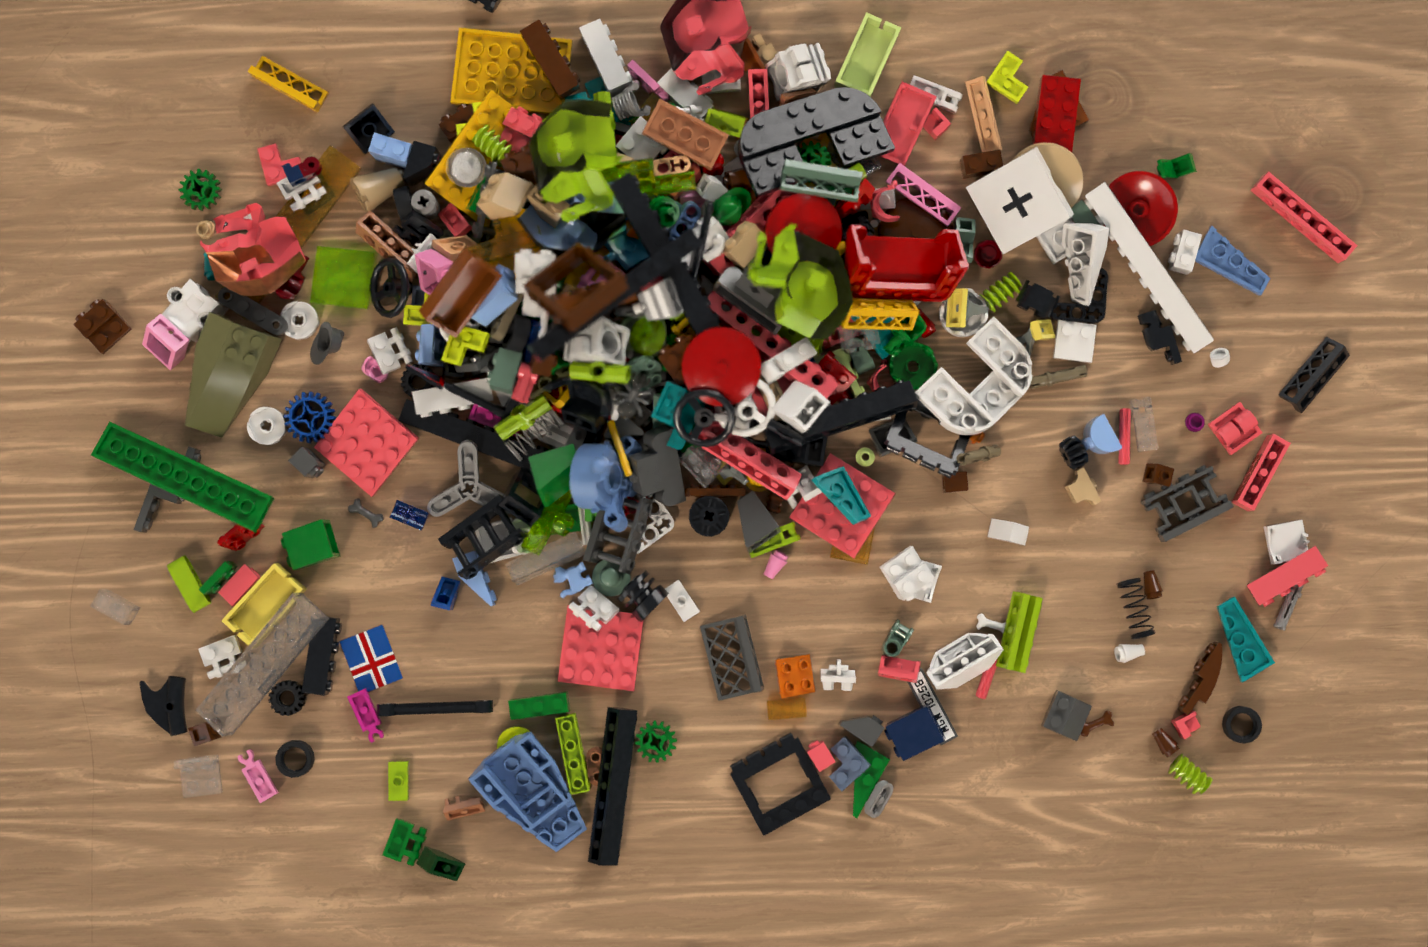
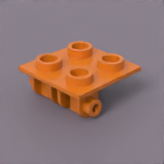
M810 654L775 660L781 698L815 692Z

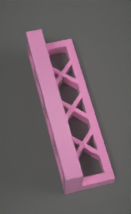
M901 163L898 164L886 181L887 184H891L895 175L903 179L905 184L897 185L895 189L947 227L961 209L959 205ZM909 186L914 187L921 195H911ZM927 197L934 200L936 206H926L924 198ZM944 208L951 214L948 220L941 217L940 209Z

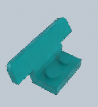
M667 381L651 417L674 428L667 446L680 450L686 441L680 437L674 427L673 413L677 402L690 391ZM687 402L681 413V422L686 432L690 433L695 423V411Z

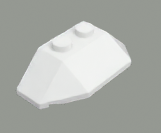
M967 633L935 652L927 675L936 689L958 688L990 669L1003 652V648L994 634Z

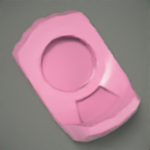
M368 356L363 362L361 369L368 377L377 383H382L387 379L388 373L382 375L376 360L372 356Z

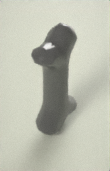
M359 498L355 499L353 505L348 506L350 513L357 512L369 519L372 528H376L378 522L384 520L383 514H374L362 507Z

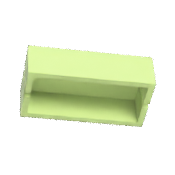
M866 12L837 76L834 87L857 89L871 97L898 38L901 27L885 21L883 29H880L882 19Z

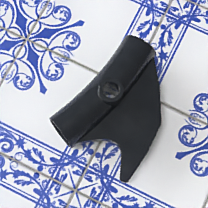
M168 676V680L158 691L151 690L145 681H140L141 697L146 713L161 728L168 732L170 737L188 732L184 707L186 678Z

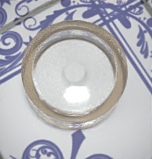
M460 148L452 152L448 157L446 172L454 184L461 187H473L484 179V170L487 164L483 155L477 150Z

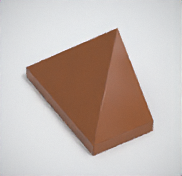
M749 38L745 39L741 54V60L744 62V72L748 73V70L766 69Z

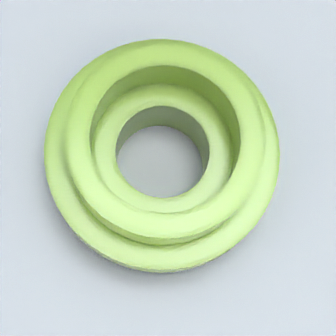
M869 448L859 449L855 456L856 462L863 467L870 466L875 460L874 452ZM864 453L868 454L869 459L867 461H864L862 459V455Z

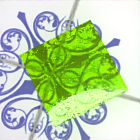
M317 246L310 303L368 310L375 253Z

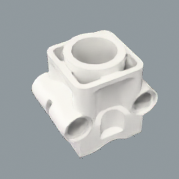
M189 279L182 289L179 287L169 289L167 299L171 304L162 315L185 335L189 342L191 340L197 342L209 311L223 316L229 308L210 297L208 291L200 284Z

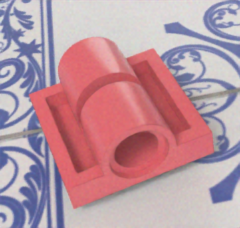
M1241 402L1236 403L1207 424L1229 455L1234 454L1263 433L1257 426L1258 421L1251 411L1245 409Z

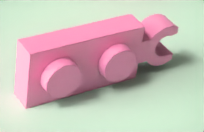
M632 59L627 65L631 77L634 80L638 79L642 83V88L650 94L652 92L659 99L667 102L670 99L669 95Z
M249 749L246 751L249 755L248 759H244L241 754L238 756V760L240 763L245 764L246 767L241 770L257 799L262 803L279 792L261 760L254 761V753Z

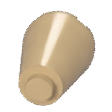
M392 168L355 176L350 179L352 189L356 191L357 195L355 196L365 212L373 211L393 194V189L404 186L405 180L402 170Z

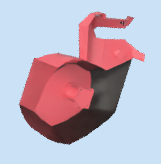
M676 0L660 25L672 70L676 76L682 80H693L711 70H717L721 73V77L699 86L696 91L698 95L706 94L715 86L723 83H733L743 77L744 62L731 46L732 44L741 43L751 34V26H748L741 0Z

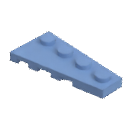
M1210 226L1198 248L1195 262L1259 296L1262 295L1270 277L1253 262H1250L1239 249L1237 250L1229 243L1230 241L1222 237L1213 226Z

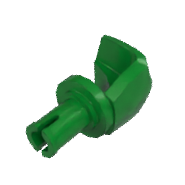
M918 314L913 330H891L893 337L883 347L888 354L893 355L902 343L906 345L913 343L926 331V323L920 314ZM906 317L900 323L908 324L910 317Z

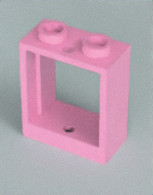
M432 248L414 254L420 288L428 295L433 292L454 263Z
M160 314L146 325L142 345L171 371L185 358L189 339Z

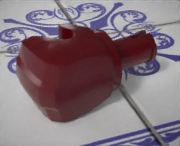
M304 255L306 261L282 286L274 291L279 298L293 300L297 297L305 280V277L302 276V271L310 258Z

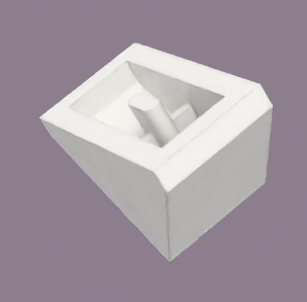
M991 518L987 537L1025 546L1029 527L1015 522Z

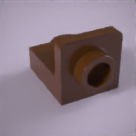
M1147 463L1142 482L1170 487L1174 468L1161 464Z
M218 719L188 728L194 746L223 737Z

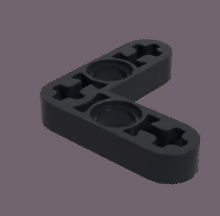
M1100 269V276H1103V278L1099 280V286L1094 289V291L1097 290L1102 293L1100 301H1096L1092 297L1089 306L1057 303L1055 309L1059 307L1060 311H1066L1067 307H1069L1068 313H1061L1058 317L1056 313L1052 312L1050 318L1055 321L1064 320L1095 324L1101 322L1105 318L1108 282L1106 270ZM1074 308H1079L1082 311L1080 318L1073 317L1072 310ZM1085 308L1088 309L1087 313H1093L1095 310H1097V313H1099L1101 316L1097 317L1096 320L1093 315H1088L1087 319H1085Z

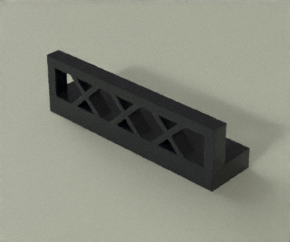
M1326 337L1278 394L1280 398L1291 403L1295 410L1302 414L1350 356L1346 347ZM1328 344L1335 347L1332 352L1324 353V349ZM1322 359V364L1319 367L1312 368L1314 361ZM1310 374V378L1307 381L1300 383V378L1303 375ZM1298 389L1297 394L1293 398L1287 395L1290 390Z

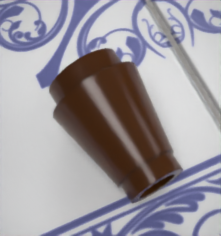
M1155 570L1144 572V595H1146L1147 600L1162 597L1163 589L1155 574Z
M1162 728L1152 734L1162 755L1165 754L1167 758L1180 749L1177 746L1178 743L1163 731Z

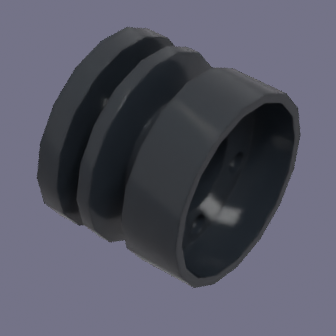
M705 496L692 504L689 510V521L696 533L705 537H713L725 530L729 522V511L721 499L714 496ZM706 511L714 513L713 521L704 520Z
M647 571L633 578L618 598L620 602L626 597L630 598L625 605L626 608L633 603L637 605L632 614L640 622L669 594L661 585L654 589L650 587L655 580L653 577L647 583L644 581L649 575Z

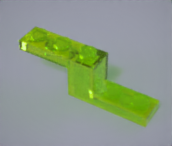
M653 158L619 162L614 167L600 170L607 183L614 182L630 172L632 176L635 175L640 182V186H638L642 193L645 192L647 196L696 190L695 171L656 176Z

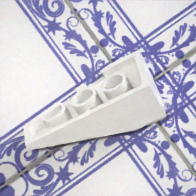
M1064 223L1062 247L1066 251L1067 259L1065 264L1069 269L1070 277L1068 282L1072 302L1089 306L1107 248L1109 227L1093 223Z

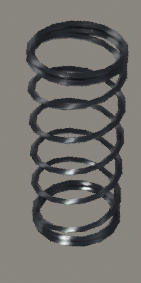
M1133 578L1116 584L1117 588L1140 587L1139 589L1122 595L1120 597H1143L1138 601L1123 606L1124 609L1134 607H1146L1141 611L1126 616V618L1128 619L1137 617H1149L1148 619L1137 624L1131 625L1128 628L1132 629L1140 627H1152L1147 631L1131 635V639L1144 638L1147 636L1154 635L1156 633L1155 630H1153L1154 626L1152 625L1137 626L1150 620V615L1134 616L1147 610L1149 606H1131L1144 600L1146 596H1128L1143 588L1142 585H1131L1140 582L1141 578Z

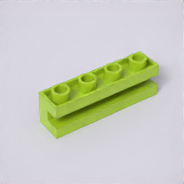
M1013 591L1001 641L1003 652L997 658V667L1026 673L1043 598Z
M572 713L557 716L555 720L570 795L588 792L591 786L588 779L577 715Z

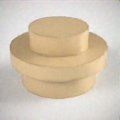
M209 220L199 222L196 228L197 234L203 239H210L215 232L213 222Z

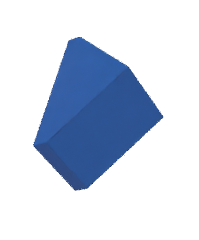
M441 577L431 606L449 611L453 610L460 581Z

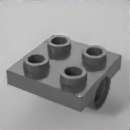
M491 344L486 347L484 353L473 350L472 354L465 355L461 367L454 365L456 372H493L494 364H492L494 354L498 353L499 348L503 347L502 345L495 346V344Z

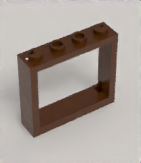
M579 242L523 285L532 301L572 333L629 288L625 281L627 278L622 274L621 270L617 271L609 261L606 263L600 254H594L589 246L586 248ZM585 262L609 281L568 312L545 292Z

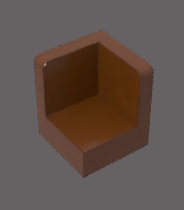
M967 471L957 472L951 478L942 475L943 493L967 491Z

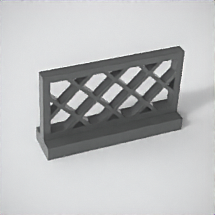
M746 615L700 626L718 701L763 691L764 685ZM734 622L736 630L731 636L723 631L727 623ZM713 627L719 631L714 640L707 637L706 628ZM721 633L731 638L726 647L716 642ZM732 640L740 645V650L737 654L728 650ZM714 644L723 649L719 659L711 653ZM725 652L735 657L730 666L721 661ZM737 659L744 662L745 668L742 673L732 668ZM719 663L728 668L724 677L716 673V667ZM730 670L740 676L735 685L726 680ZM741 678L749 681L750 689L742 690L737 687ZM725 682L733 687L730 694L722 696L720 687Z

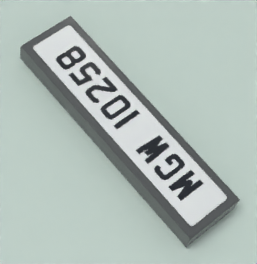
M920 668L917 683H907L920 707L927 703L929 704L946 737L945 741L940 743V745H943L958 737L923 669Z

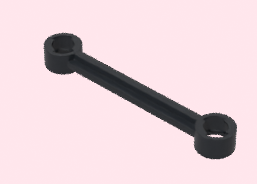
M493 700L377 704V716L493 712Z

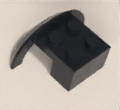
M570 376L553 379L542 388V390L551 393L554 389L567 385L570 398L561 409L563 421L595 435L598 434L612 413L613 403L609 392L602 385L594 381L571 379Z

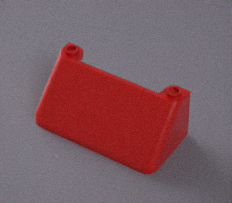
M851 225L847 231L844 265L850 281L853 298L942 302L952 295L969 268L958 230L943 229L935 239L866 236L867 230L861 225Z

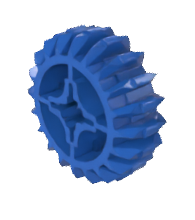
M309 391L307 397L306 393L302 392V399L297 395L294 396L296 402L290 400L289 404L292 407L285 408L289 415L285 414L284 418L289 419V421H286L284 425H291L287 431L289 433L294 432L292 437H299L300 442H303L306 438V442L311 443L313 437L314 442L317 443L319 441L318 436L324 439V432L329 433L328 427L332 426L330 422L336 419L331 414L336 411L335 409H329L333 405L332 402L326 403L328 398L325 396L321 398L320 393H316L314 396V393ZM309 402L318 403L323 411H313ZM302 405H304V406L302 407V408H303L302 414H301L300 416L296 417V414H297L298 409H299ZM309 413L315 415L312 421L304 420ZM324 417L322 426L317 430L318 420ZM306 423L311 433L303 432L297 424Z

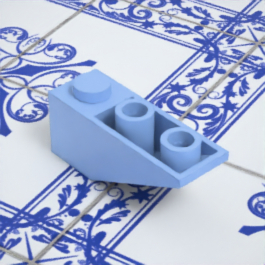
M476 551L465 554L469 563L479 557ZM458 557L452 558L456 571L459 572L463 569V566ZM481 569L475 577L467 580L458 576L489 606L495 605L494 601L497 599L494 590L489 588L490 578L487 571L484 572Z

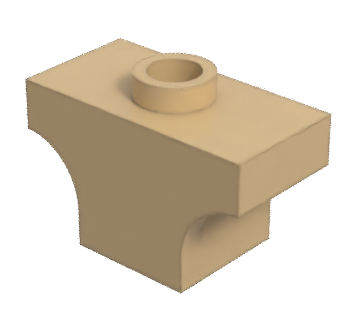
M1082 467L1075 470L1073 482L1065 486L1072 503L1075 504L1084 500L1089 502L1090 505H1096L1102 502L1096 491L1097 485L1093 478H1089L1085 468Z

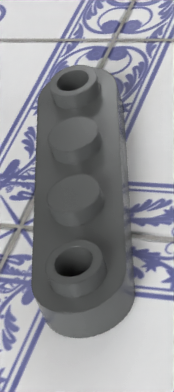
M226 287L219 291V302L274 335L280 336L287 331V321L249 297L237 294ZM226 293H230L229 299H225ZM275 322H279L280 326L277 329L274 328Z

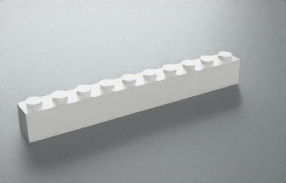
M1103 182L1086 194L1085 197L1087 199L1084 200L1090 210L1094 208L1098 214L1095 217L1101 226L1105 224L1106 227H1109L1108 237L1111 241L1116 240L1119 244V247H1117L1122 257L1127 256L1130 260L1128 265L1134 273L1136 271L1141 276L1139 279L1140 283L1144 288L1148 287L1152 292L1150 294L1151 299L1155 304L1159 303L1163 308L1160 310L1166 320L1170 318L1174 324L1171 326L1177 336L1181 334L1184 339L1182 343L1187 351L1192 350L1193 353H1196L1213 342L1214 339L1106 182Z

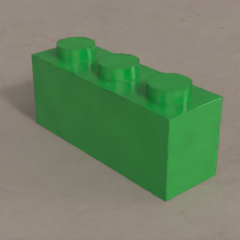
M568 691L516 698L508 701L511 720L570 711Z

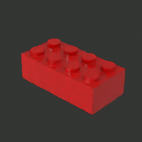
M1042 75L1039 83L1032 145L1037 143H1054L1072 152L1081 79Z

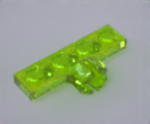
M571 489L549 507L544 508L540 518L529 530V536L521 544L523 550L539 556L552 534L563 537L570 533V531L566 530V527L572 529L574 519L564 511L572 498Z

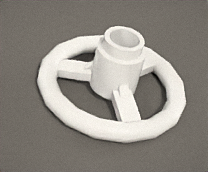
M759 379L757 387L764 392L768 400L769 407L766 417L757 411V407L751 399V393L747 398L736 403V407H733L735 416L739 415L743 420L754 418L760 424L749 429L734 427L732 435L742 437L757 435L767 428L771 419H774L775 413L771 409L776 404L775 395L768 384ZM714 406L715 412L727 413L726 410H722V406ZM718 421L722 428L725 429L727 422Z

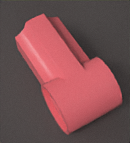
M521 363L517 375L518 380L512 394V399L527 404L534 385L537 384L540 375L530 373L528 363Z

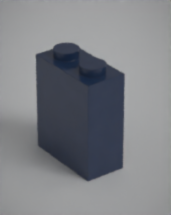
M928 703L887 723L885 726L886 730H884L888 740H892L895 745L893 747L895 754L898 758L901 757L903 761L944 742L946 739Z

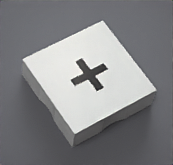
M1037 147L966 187L1002 254L1020 246L1074 215L1062 191L1055 184L1050 169Z

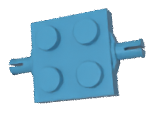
M626 226L614 232L604 245L610 252L603 257L604 261L607 263L608 261L617 260L626 272L650 258L639 239L627 236Z

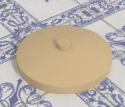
M1037 143L1024 148L1012 159L1014 160L1037 147L1050 169L1055 184L1062 191L1069 206L1072 208L1078 201L1083 188V171L1078 159L1065 147L1054 143Z

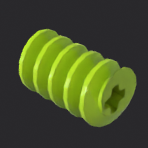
M485 125L474 135L472 142H474L476 147H480L481 152H486V156L491 157L493 162H497L498 167H503L500 160L505 158L504 154L511 151L512 145L505 147L507 141L502 140L499 142L501 135L493 137L495 130L488 132L490 126Z
M1012 272L1007 273L1008 277L1003 276L1001 281L997 280L995 286L990 285L989 290L985 289L983 291V295L979 294V296L984 298L986 306L993 312L996 311L994 305L1002 307L1001 300L1008 303L1007 296L1013 299L1014 291L1017 294L1020 293L1019 287H1022V284Z
M1180 754L1172 762L1168 771L1169 774L1174 771L1176 772L1175 779L1180 776L1182 777L1180 784L1187 781L1186 789L1193 786L1192 794L1198 791L1200 794L1204 793L1213 781V778L1207 777V773L1201 772V768L1195 767V763L1189 762V758L1183 757V754Z

